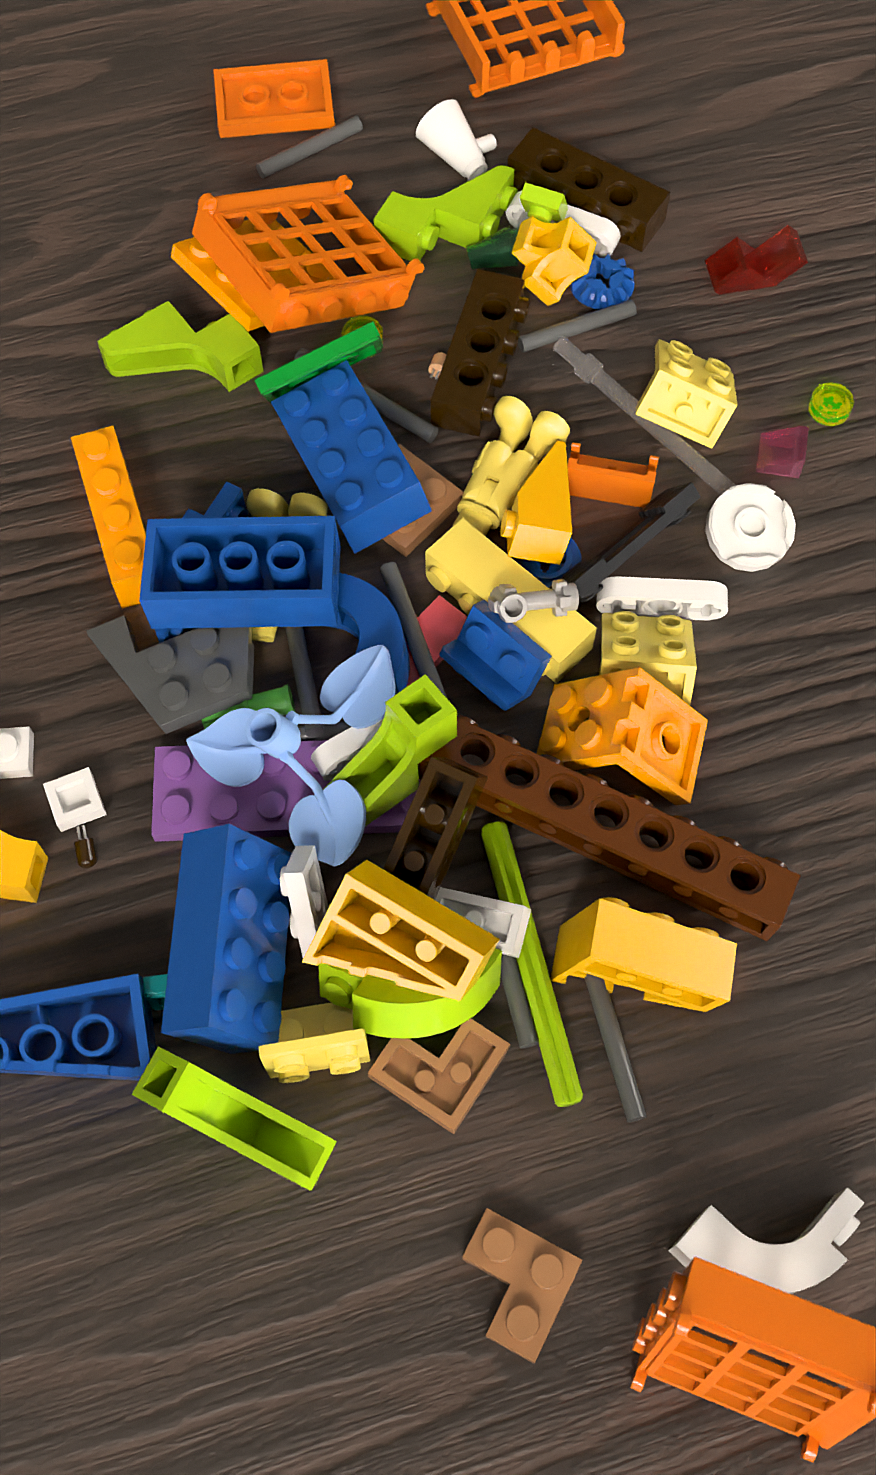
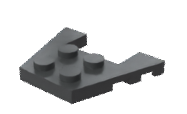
M124 615L87 630L88 637L165 734L238 705L244 700L252 699L254 645L251 642L252 627L195 628L140 652L131 623Z

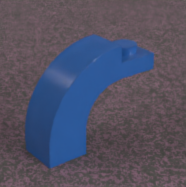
M339 573L337 626L326 627L342 629L354 635L359 640L355 654L373 646L384 645L390 654L396 695L407 687L410 673L408 648L397 611L388 598L370 583L351 575Z

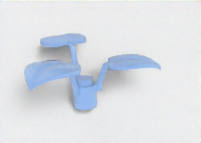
M384 645L367 648L341 663L330 673L322 686L320 702L324 708L333 712L331 715H301L294 711H289L286 717L270 708H262L257 711L241 708L221 716L209 727L186 740L199 765L211 777L231 787H242L258 779L264 769L263 754H269L288 764L314 793V795L302 798L295 805L289 820L290 837L295 846L315 845L318 861L334 867L344 863L359 845L366 823L364 800L359 791L345 780H336L323 790L319 782L294 758L293 754L298 750L301 743L300 730L297 725L337 724L343 718L349 726L363 729L383 719L385 716V702L395 695L396 689L389 651Z

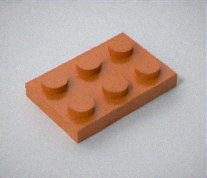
M327 59L213 69L220 138L326 129L335 126Z

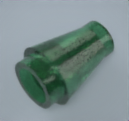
M507 226L474 244L467 245L471 269L519 266L518 262L521 261L512 254L519 227L510 229V226Z

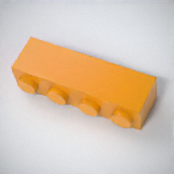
M114 426L71 437L110 579L121 608L124 609L141 604L139 598L146 530Z

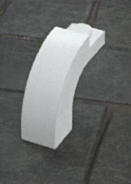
M848 1187L831 1198L796 1240L779 1245L765 1244L747 1237L710 1205L669 1249V1252L686 1268L695 1256L793 1294L827 1279L848 1260L831 1242L834 1241L838 1246H841L853 1234L860 1224V1221L854 1215L864 1202Z

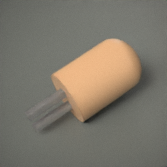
M438 352L433 356L428 368L431 374L430 378L432 376L436 380L439 378L446 358L445 353Z

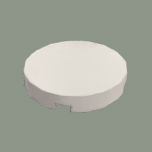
M746 483L732 486L717 498L707 514L705 532L710 548L722 562L737 570L754 572L768 569L784 557L794 541L796 523L791 507L785 500L782 501L776 496L774 490L764 485Z

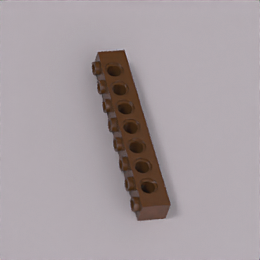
M457 714V737L418 764L420 780L423 778L431 757H446L488 776L476 806L765 941H768L781 927L801 876L788 870V867L780 860L755 855L743 849L742 845L732 838L725 836L716 837L699 829L695 822L686 817L666 814L654 808L643 797L637 795L627 796L610 788L603 779L597 776L577 773L565 767L564 763L556 757L547 754L538 755L523 748L514 738L504 734L495 735L478 727L472 719L461 714ZM469 754L476 755L484 763L481 765H471L464 761L462 757ZM512 774L519 775L528 784L523 786L514 785L507 780L506 776ZM555 794L563 795L571 802V805L566 807L559 806L552 801L550 796ZM595 815L610 817L615 823V827L602 826L595 819ZM640 835L653 837L658 842L660 848L646 846L641 841ZM690 855L698 858L702 862L704 869L699 870L691 867L687 863L685 856ZM730 876L742 878L747 883L749 891L738 889L732 883Z

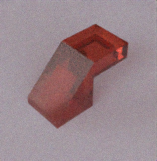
M787 225L756 249L736 237L707 258L705 263L714 291L722 295L774 287L806 265L808 260L797 231Z

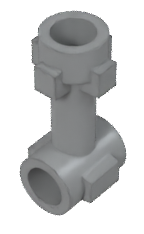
M564 579L553 580L552 589L521 593H517L516 588L511 584H500L492 590L488 597V608L494 613H498L500 619L505 623H513L522 619L526 611L552 608V613L556 617L567 616V611L577 610L579 605V594L576 584L567 583Z

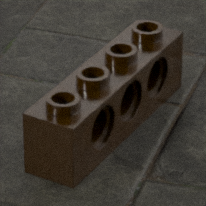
M534 127L531 128L508 157L507 167L514 169L513 187L517 188V192L523 190L526 182L562 193L565 196L567 205L612 221L620 231L619 242L640 252L645 249L665 222L671 192Z
M477 269L431 398L432 425L480 437L484 422H492L494 408L497 404V397L494 396L496 387L503 389L508 373V363H505L507 355L514 356L519 339V331L516 330L518 322L524 324L528 315L530 299L524 297V279Z
M431 757L383 870L435 900L488 776L446 757Z

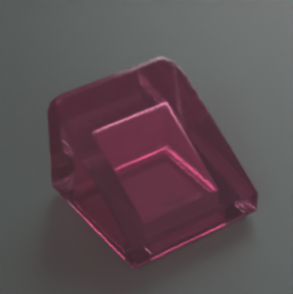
M798 426L761 433L756 472L799 479L806 458L809 427Z

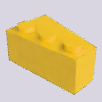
M366 860L346 873L302 962L316 966L324 963L348 969V974L365 977L367 974L396 981L397 986L461 1001L477 983L500 939Z
M611 897L599 898L560 926L550 980L566 984V979L569 975L584 978L587 976L586 974L603 978L609 993L613 992L615 984L644 991L643 1000L707 1012L730 1001L737 943L719 938V934L716 931L708 928H689L674 923V919L671 916L663 913L653 912L646 914L631 909L629 904L621 899Z

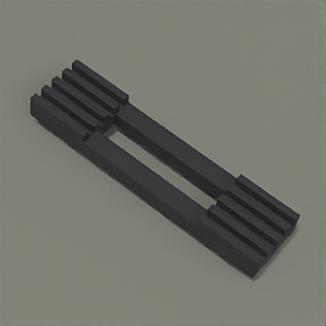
M690 482L682 486L679 485L676 488L665 489L638 512L641 517L639 521L594 559L588 562H579L559 579H564L567 583L576 584L579 603L590 600L601 591L603 586L598 584L665 527L677 525L691 513V510L686 509L701 497L693 483Z

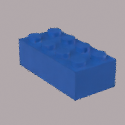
M347 360L271 401L354 554L432 511L420 481Z
M335 516L148 519L139 601L151 629L337 626L340 541Z
M231 824L202 829L183 835L161 1033L230 1054L259 1051V1046L279 1042L283 982L286 970L287 933L290 921L289 897L283 896L281 892L280 873L282 867L287 866L292 855L291 852Z

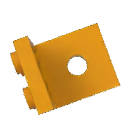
M638 667L554 684L537 754L554 756L562 761L565 767L573 771L618 764L674 805L691 804L708 720L642 668ZM662 734H663L664 739H665V748H664L663 742H662Z

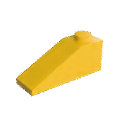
M556 441L517 492L512 510L504 511L500 535L507 538V557L560 565L572 535L566 442Z

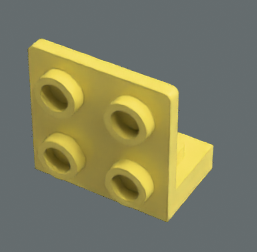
M659 339L655 346V372L636 406V415L709 448H713L737 407L733 373L724 362L715 358L702 359L694 355L691 348L679 341L672 340L670 343Z
M618 611L614 614L603 613L601 617V664L599 675L640 667L690 706L697 668L692 621L675 615L649 617L637 616L628 611Z
M333 1003L281 1011L279 1042L258 1047L260 1059L269 1077H279L280 1083L303 1081L310 1078L309 1072L329 1068L331 1074H347L360 1070V1063L370 1062L365 1029H353V1011Z

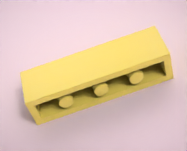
M464 518L425 551L426 577L428 581L438 591H447L453 596L467 616L474 604L482 600L488 602L490 593L500 584L513 585L517 593L549 590L547 586L514 559L507 557L503 550ZM552 608L526 611L522 619L513 622L515 626L552 656L542 676H548L556 684L593 649L597 627L576 610L567 611V616L558 617L553 615Z

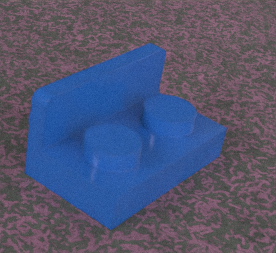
M485 600L472 606L458 638L444 645L439 653V656L451 665L457 673L465 677L486 695L492 703L504 711L531 696L552 657L513 623H505L500 619L498 613H494L488 608V602Z

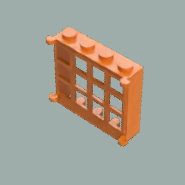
M433 0V2L426 4V9L430 16H437L441 13L471 69L476 83L469 85V90L475 98L481 97L489 91L609 56L618 57L625 49L623 44L625 21L612 0H582L588 11L568 17L564 16L557 2L564 0H527L520 3L518 0H507L510 6L486 12L480 0H469L477 15L467 18L459 3L468 0ZM547 5L555 20L532 27L524 12ZM515 14L523 30L499 36L492 21ZM594 20L602 34L593 37L590 31L585 30L576 37L570 26ZM483 24L490 39L479 42L472 26ZM561 29L569 42L568 45L558 47L555 41L552 40L543 45L538 35ZM528 38L537 53L527 57H522L519 51H513L509 54L505 45ZM496 48L503 64L490 67V60L485 51Z
M342 175L337 180L221 196L205 193L199 198L192 234L270 333L404 307L416 274L423 273L424 265L419 259H413L406 265L348 195L344 194V191L351 189L353 182L347 175ZM311 208H313L323 220V223L304 225L299 219L306 218ZM280 212L292 227L271 230L267 224L273 223ZM247 216L259 232L238 236L233 229L239 228ZM333 232L345 248L325 251L313 235ZM301 237L313 253L292 256L280 240ZM268 242L281 259L259 262L247 245ZM354 258L367 274L347 277L334 261ZM322 263L335 280L314 283L301 266ZM290 269L302 286L287 288L284 283L277 284L268 272Z
M695 1256L682 1274L676 1271L673 1272L667 1289L662 1288L657 1303H652L646 1318L642 1317L632 1345V1350L640 1353L630 1384V1388L636 1391H642L646 1377L650 1376L797 1437L804 1434L806 1441L802 1444L801 1458L812 1463L817 1456L819 1446L828 1450L876 1418V1328ZM697 1326L734 1342L728 1345L693 1331L691 1328ZM751 1348L790 1365L785 1368L747 1351ZM809 1371L844 1385L846 1388L833 1387L804 1374Z

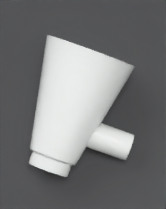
M454 99L445 100L434 106L422 118L416 129V137L463 177H467L469 181L487 171L488 165L485 163L483 153L494 150L497 145L496 139L492 134L475 139L458 102Z

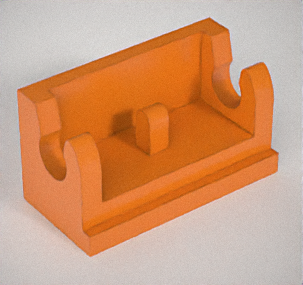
M572 442L571 454L567 465L570 496L644 508L650 503L659 456L650 455L647 466L580 454L581 443Z

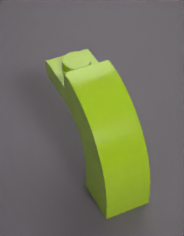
M495 948L477 983L461 1001L397 986L396 981L368 974L365 977L348 974V969L324 963L319 964L320 996L328 999L334 1005L351 1009L353 1011V1029H365L367 1034L402 1039L439 1034L471 1019L492 998L500 986L502 950Z

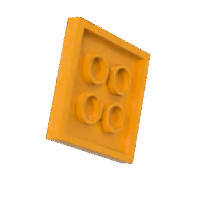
M249 219L245 220L239 228L233 229L238 236L259 232ZM277 220L267 224L271 230L284 229ZM195 237L173 243L171 258L248 332L264 326ZM296 238L280 240L292 256L311 254ZM268 242L247 245L259 262L281 259ZM322 263L301 266L314 283L335 280ZM290 269L268 272L277 284L284 283L287 288L302 286Z

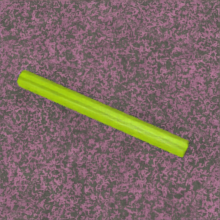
M502 821L484 825L481 835L499 900L524 905L530 909L507 825ZM530 913L520 956L516 959L555 1104L558 1107H567L579 1103L583 1093L533 916Z

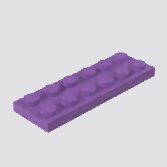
M327 740L301 741L300 747L293 756L324 789L331 780L323 779L311 760V756ZM189 746L155 747L152 837L154 841H181L185 833L225 824H231L259 838L290 836L289 820L295 805L302 798L314 795V793L288 764L269 754H263L264 769L257 780L242 787H231L211 777L199 765ZM417 790L368 824L363 834L399 832Z

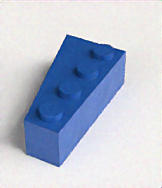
M139 974L0 999V1073L139 1081L157 1049L151 1005L144 995L143 977Z

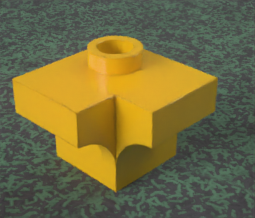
M531 216L521 222L512 254L525 265L521 278L525 280V286L549 306L560 300L565 289L574 280L588 274L597 242L571 217L557 223H546Z

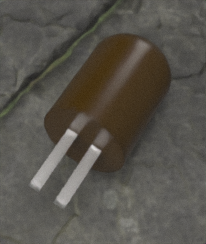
M82 825L84 839H82L78 826L76 828L79 840L74 841L77 862L82 868H91L97 863L93 838H87L85 825Z

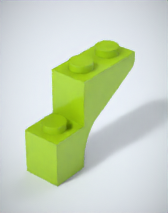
M503 165L497 166L461 186L433 198H413L392 191L375 216L374 227L401 258L409 261L413 259L421 260L427 250L431 251L434 248L438 237L479 253L486 240L494 238L502 214L507 210L517 193V188L513 187L514 169Z
M169 301L155 309L148 310L139 318L119 329L111 331L107 336L97 341L106 369L116 377L191 369L213 376L230 392L264 372L259 344L233 316L228 314L217 321L209 323L204 329L195 333Z
M426 674L385 702V716L376 734L327 786L336 780H345L359 791L366 808V827L418 789V764L457 737V709Z
M157 1047L131 1094L312 1191L337 1141L160 1047Z

